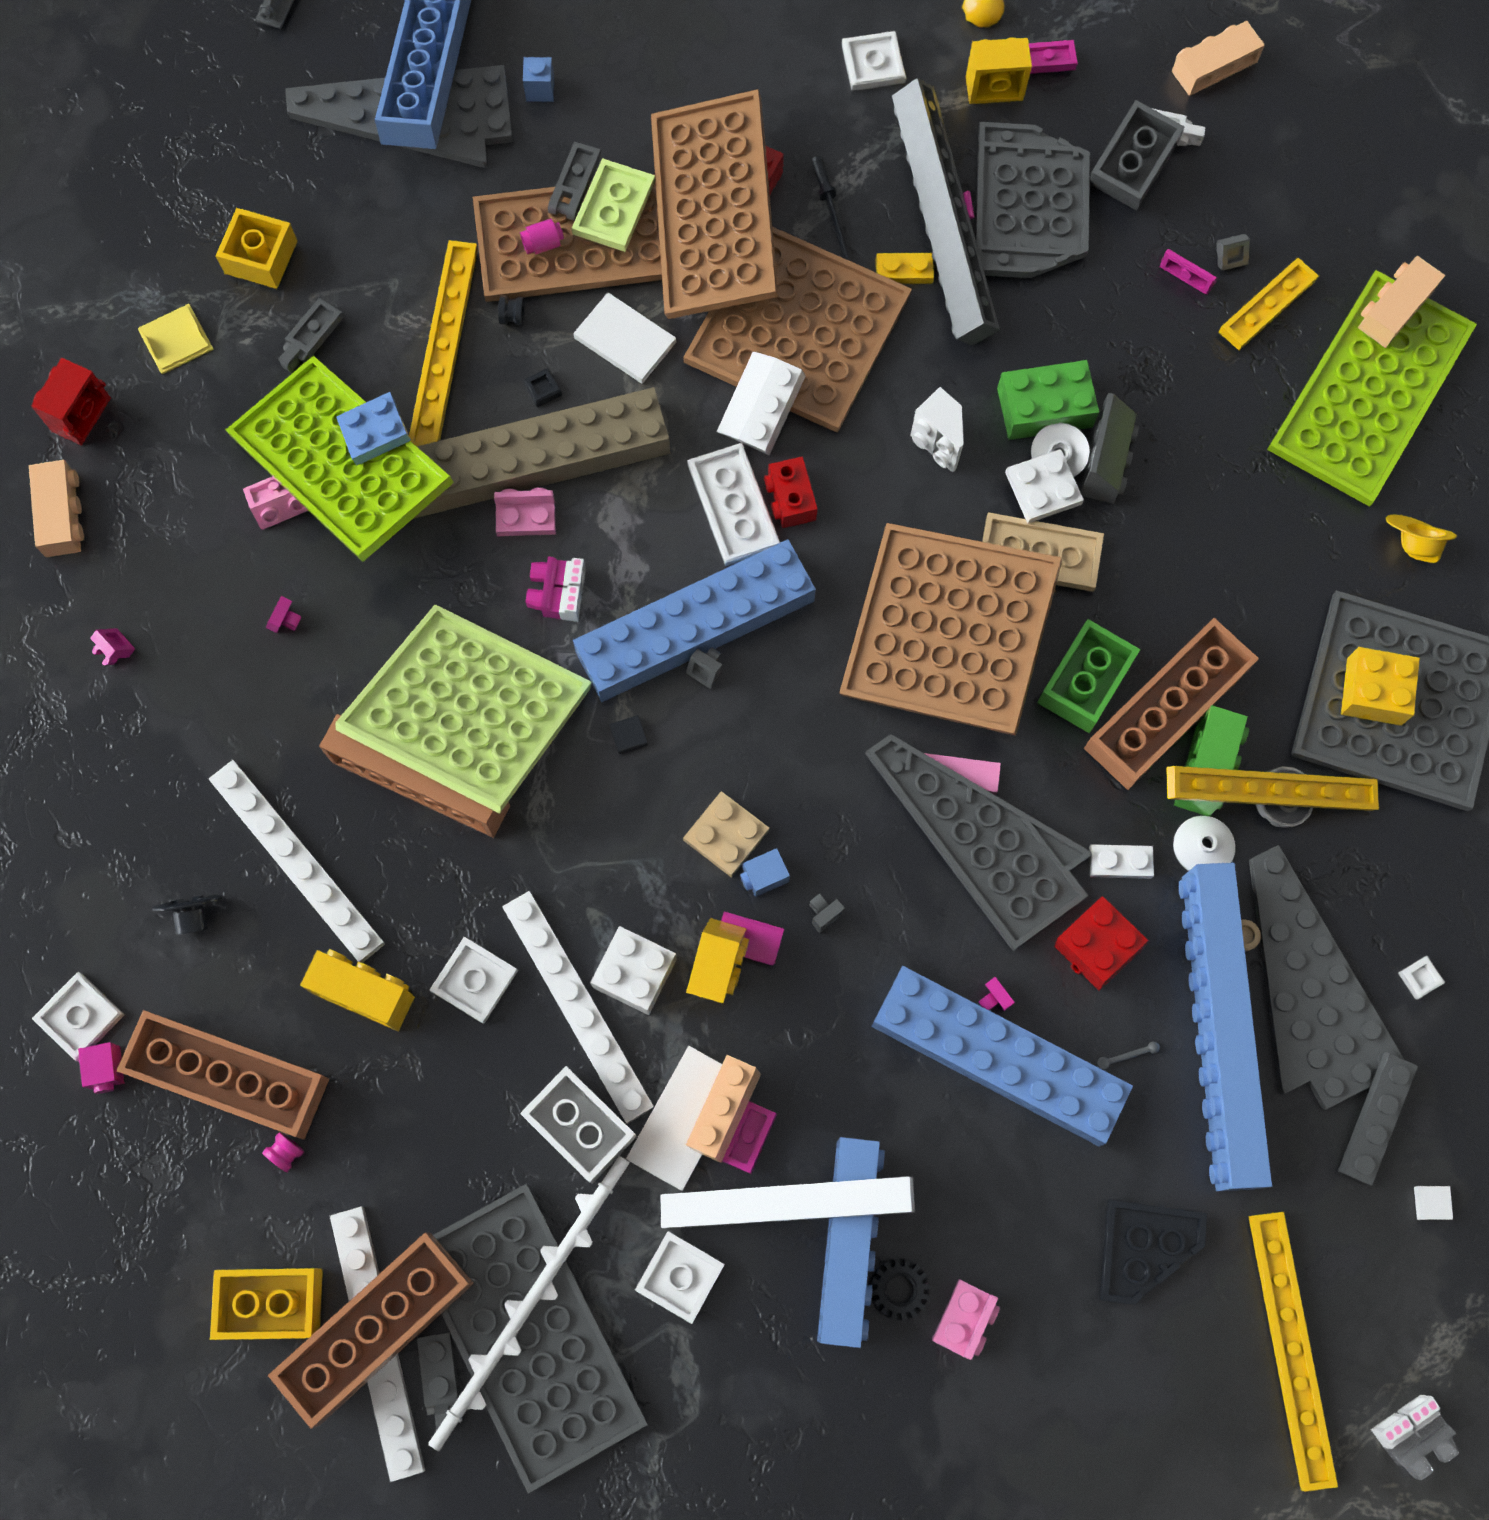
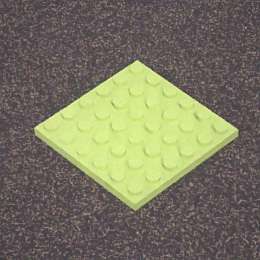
M435 604L336 721V730L500 814L587 695L592 682Z

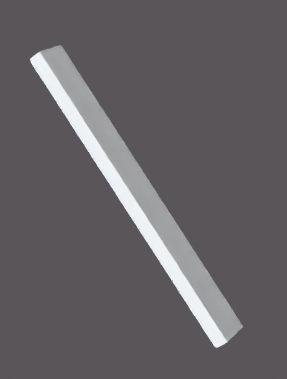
M912 1177L661 1195V1228L915 1212Z

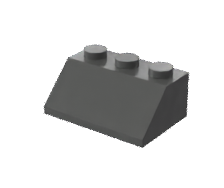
M1112 393L1107 394L1096 421L1089 460L1086 465L1080 493L1083 497L1114 504L1118 494L1123 495L1128 478L1123 477L1125 468L1129 469L1133 457V452L1129 451L1130 442L1135 443L1139 426L1134 425L1137 414Z

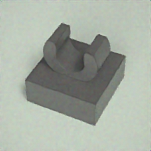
M1246 234L1217 240V266L1223 271L1247 265L1249 263L1250 238Z
M711 647L705 654L697 648L691 655L686 674L711 689L717 682L722 664L717 661L722 653Z
M820 894L813 898L809 904L811 909L817 914L812 920V925L819 933L843 915L845 910L838 899L828 905Z

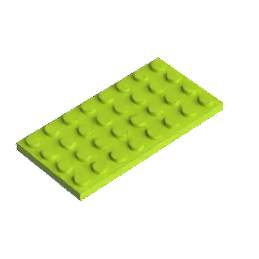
M1377 270L1372 274L1267 449L1369 507L1374 503L1477 325L1428 298L1386 348L1358 328L1364 319L1360 314L1371 301L1378 302L1380 297L1377 294L1388 281L1392 284L1396 281Z
M312 356L230 425L226 431L308 511L364 562L454 482L450 475L411 441L356 466L351 458L336 416L366 402L317 358Z

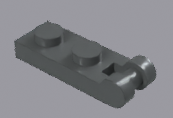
M574 141L550 198L548 213L558 215V213L564 214L567 219L575 221L600 161L601 149ZM563 197L570 198V203L562 202Z

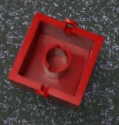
M61 358L57 366L51 369L49 378L42 389L35 394L31 407L51 432L82 446L111 397L104 389L106 383L98 379L92 371Z
M1102 896L1058 937L1054 947L1071 963L1070 967L1076 974L1079 975L1081 973L1100 991L1144 949L1148 939Z

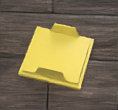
M190 304L137 328L161 374L214 350Z

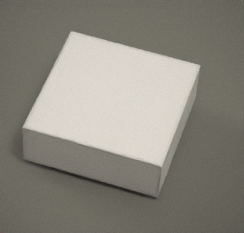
M1428 956L1398 972L1415 999L1421 998L1445 983Z
M1450 1186L1414 1187L1417 1220H1453Z

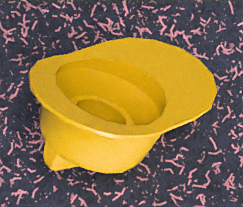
M1396 514L1386 517V521L1391 526L1401 530L1402 547L1410 557L1416 560L1430 563L1438 562L1447 541L1457 537L1451 531L1433 527L1411 517Z

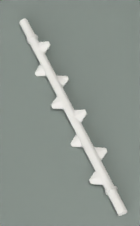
M618 1156L603 1181L597 1184L599 1187L593 1195L578 1194L575 1199L581 1214L559 1247L543 1246L540 1250L547 1265L524 1300L506 1301L504 1306L510 1321L488 1354L470 1355L468 1360L475 1374L451 1410H447V1416L428 1443L432 1448L440 1451L458 1422H462V1416L467 1409H484L486 1403L480 1392L481 1387L503 1355L518 1356L522 1351L515 1337L540 1299L555 1300L558 1294L552 1283L553 1278L574 1247H590L593 1242L586 1228L608 1195L613 1193L612 1189L630 1162Z

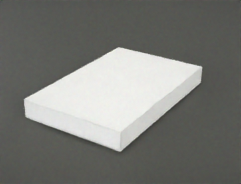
M610 293L603 297L573 333L576 340L641 384H643L676 343V337Z

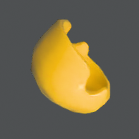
M964 0L962 5L966 20L977 27H990L996 24L1001 19L1005 7L1004 0Z

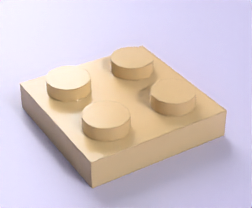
M721 791L683 837V841L732 878L768 833L769 827Z

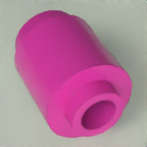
M551 218L525 227L526 230L520 232L527 255L533 252L537 255L560 247V240L564 239L559 222L554 223Z

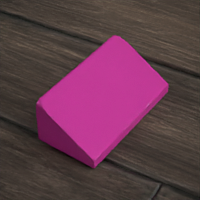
M1169 249L1165 252L1159 266L1207 295L1218 280L1214 275Z
M724 911L721 921L747 928L744 938L750 940L745 958L774 965L784 929Z

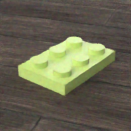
M602 158L572 226V235L625 252L655 184V175Z

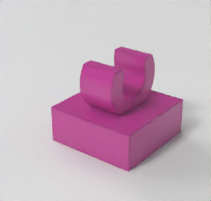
M283 596L280 597L266 625L267 629L277 633L282 624L295 631L302 617L288 611L292 603L291 600Z
M117 628L97 629L90 638L96 644L92 653L94 655L103 653L106 655L102 662L104 666L115 664L118 658H129L135 650Z
M996 977L985 984L990 993L978 1002L981 1007L987 1010L992 1009L999 1003L1004 1011L1015 1004Z

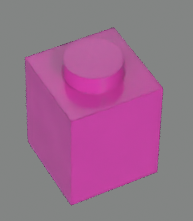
M109 1042L78 1049L82 1087L94 1090L95 1094L114 1091L115 1085L125 1084L124 1074L116 1071L122 1059L119 1045Z

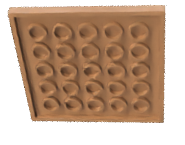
M772 227L778 297L709 311L685 353L683 360L684 363L736 387L753 352L777 358L802 369L806 377L790 411L838 433L910 298L912 289Z
M886 523L839 694L844 697L1016 736L1061 569L1062 558Z

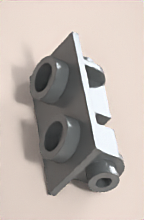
M264 0L263 4L260 5L255 21L281 29L294 0Z

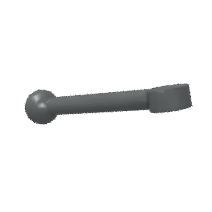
M1152 1041L1147 1047L1112 1058L1101 1057L1097 1060L1096 1064L1098 1068L1106 1070L1111 1064L1149 1052L1156 1054L1160 1051V1045Z

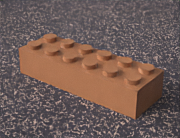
M1213 618L1090 738L1084 749L1129 790L1199 721L1211 705L1214 706L1253 667L1259 658L1219 621Z
M337 714L319 745L333 764L492 838L495 837L510 808L509 802L499 814L336 730V721L341 715Z
M145 1010L142 1011L116 1070L125 1075L303 1140L306 1138L329 1081V1078Z
M425 1232L268 1376L311 1429L320 1426L474 1283L433 1234Z

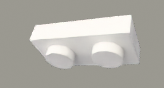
M1091 845L1089 847V851L1092 854L1089 857L1090 877L1143 879L1154 877L1153 846Z

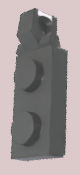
M318 298L285 338L284 353L278 359L281 367L292 373L301 361L303 363L308 361L343 320V312L323 299Z
M450 1332L417 1338L424 1404L427 1409V1415H435L436 1430L447 1416V1410H451L459 1398L453 1339Z

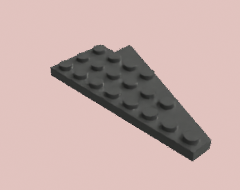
M504 65L455 70L437 148L400 147L488 168L486 145L513 142ZM385 78L285 88L287 113L290 119L380 141L375 117Z
M892 734L866 751V756L1012 951L1088 897V894L1070 872L1092 855L1086 848Z
M1277 845L1251 858L1249 866L1257 926L1261 933L1260 950L1279 1092L1283 1095L1308 1083L1321 1108L1327 1110L1371 1087L1384 1052L1401 1059L1404 1058L1280 846Z

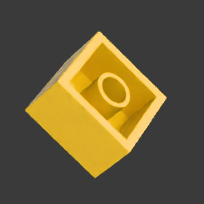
M1011 37L1000 40L983 39L972 41L966 72L969 104L1024 100L1032 68L1028 38Z
M236 208L217 251L216 258L224 274L277 289L294 251L297 239L289 222Z
M1358 647L1347 658L1341 715L1403 725L1414 716L1420 658Z
M710 918L701 935L686 993L724 1003L727 994L733 995L741 973V969L737 968L736 965L742 964L750 940L744 938L747 928Z

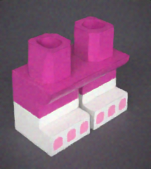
M548 556L547 562H532L530 580L543 582L544 586L543 590H527V607L542 610L543 617L578 622L582 600L581 594H583L586 573L584 559L572 558V561H562Z

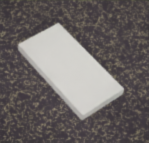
M742 443L687 460L725 566L743 561L780 543Z
M688 1046L626 1160L683 1191L702 1154L689 1148L686 1143L722 1067L721 1063Z

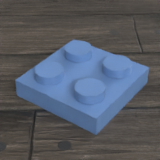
M390 392L336 416L349 453L356 466L411 441L395 399Z

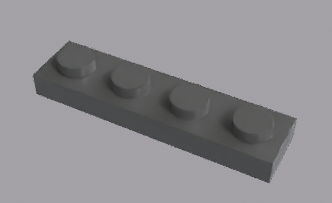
M1384 1052L1338 1172L1368 1185H1373L1418 1068L1417 1065Z

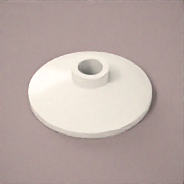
M1065 423L1044 427L1033 440L1031 446L1032 459L1061 449L1073 477L1077 476L1082 472L1089 460L1090 449L1084 434L1076 427Z
M1210 816L1192 817L1178 828L1174 836L1173 847L1176 858L1188 871L1196 864L1231 863L1234 858V837L1229 828L1216 818ZM1205 838L1209 839L1212 842V847L1206 848L1202 840Z

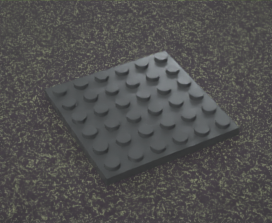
M1336 590L1332 595L1291 756L1359 778L1378 779V784L1470 811L1474 806L1489 741V637ZM1358 647L1420 658L1414 716L1403 725L1341 715L1347 658Z

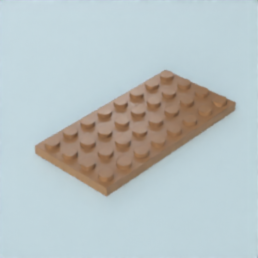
M759 90L651 114L664 313L666 317L672 319L778 297L762 100Z
M656 181L625 252L572 235V226L575 221L567 219L564 214L558 213V215L548 213V204L555 187L473 197L486 302L498 301L501 295L514 299L517 297H530L662 280ZM563 197L562 202L569 204L571 199ZM550 218L554 223L559 222L564 235V239L560 240L561 246L537 255L534 252L527 255L520 232L526 230L525 227Z

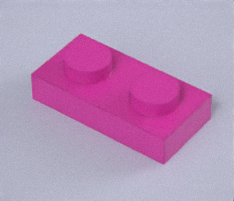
M1074 40L1029 43L1032 63L1030 74L1076 70L1078 62Z
M749 1101L722 1162L752 1174L777 1114Z

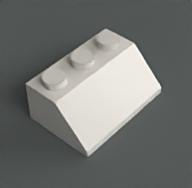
M753 352L717 432L770 455L806 377L803 370L777 358Z

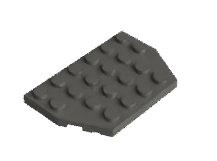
M980 122L978 128L975 240L985 276L1032 278L1087 257L1089 251V151L1079 146H1073L1060 137L1057 140L1043 133V129L1036 125Z

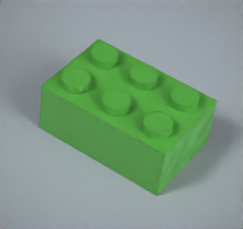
M1087 360L1002 372L997 390L1008 440L1033 437L1044 427L1059 423L1069 424L1077 429L1093 428L1099 414V409Z
M1087 619L1037 703L1090 733L1141 649Z
M1211 705L1196 724L1184 767L1238 770L1241 763V756L1237 755L1240 745L1245 744L1249 733V728L1245 727L1248 716ZM1175 800L1174 806L1210 816L1216 809L1220 810L1224 802Z

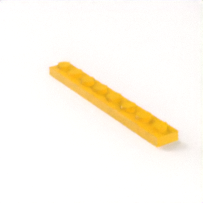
M448 241L409 433L410 440L415 446L437 442L441 438L478 252L477 244Z
M1184 766L1167 767V799L1365 811L1379 810L1378 779Z
M1284 1212L1248 1216L1300 1487L1305 1492L1338 1487Z

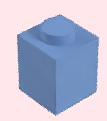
M524 57L523 85L526 101L554 102V72L551 57Z
M777 848L744 862V873L740 874L745 889L747 891L752 889L755 897L788 883L790 875Z

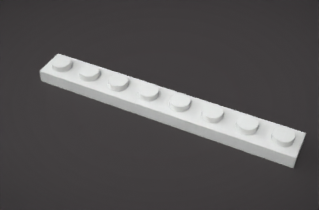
M234 760L230 761L209 778L214 787L358 962L363 963L385 945L384 941Z
M530 891L502 906L626 1124L654 1108L653 1104Z
M362 1206L330 1216L349 1301L379 1275L364 1207ZM397 1354L368 1381L390 1482L425 1471L399 1355Z

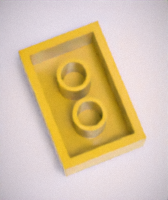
M329 949L327 954L317 950L300 986L315 996L399 1032L415 998L408 991L409 986L404 984V981L389 974H386L384 979L381 978L380 973L364 963L357 962L356 966H353L352 961L334 950Z
M323 1268L214 1270L210 1340L310 1338L320 1328Z

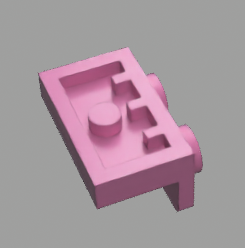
M273 476L243 489L250 510L262 530L308 511Z
M533 488L531 491L504 489L501 492H494L497 536L556 534L555 498L552 490Z
M958 1280L932 1341L969 1360H972L973 1355L979 1356L986 1342V1337L982 1335L987 1323L993 1325L1000 1309L996 1305L998 1297L990 1295L962 1280Z

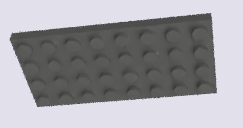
M528 1184L519 1187L433 1235L474 1283L441 1313L471 1377L475 1373L468 1360L470 1355H487L510 1321L504 1306L506 1301H523L547 1264L540 1251L542 1247H559ZM566 1260L552 1280L558 1294L555 1300L540 1299L515 1336L522 1351L518 1356L503 1355L480 1389L486 1403V1408L527 1493L534 1491L648 1425Z

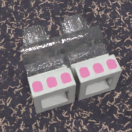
M1419 1395L1397 1411L1399 1414H1392L1371 1429L1395 1464L1405 1467L1417 1480H1423L1434 1471L1425 1458V1455L1432 1450L1440 1462L1444 1463L1459 1454L1451 1438L1456 1434L1455 1431L1446 1424L1438 1411L1440 1407L1432 1396Z

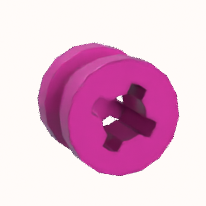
M279 1132L275 1136V1143L271 1147H266L262 1153L273 1164L288 1173L292 1168V1161L296 1157H301L304 1150L288 1136Z

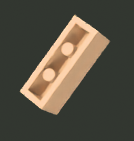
M1248 21L1237 26L1231 25L1224 32L1214 37L1209 36L1192 48L1186 47L1181 50L1176 57L1172 73L1187 94L1191 96L1257 63L1265 45Z
M1416 256L1410 264L1404 262L1394 274V277L1397 278L1393 284L1388 281L1377 294L1380 297L1378 302L1371 301L1360 314L1364 319L1358 328L1385 348L1445 277L1443 273L1419 256Z
M65 460L29 465L35 547L45 557L81 552L80 541L84 540V532L78 521V514H81L82 508L80 500L76 496V487H79V478L76 470H72Z
M729 1055L726 1056L686 1143L689 1148L715 1161L722 1162L761 1076L756 1067Z

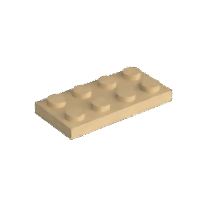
M987 513L982 542L1061 557L1062 565L1056 585L1094 592L1096 588L1104 533L1038 521L1027 523L1026 519Z

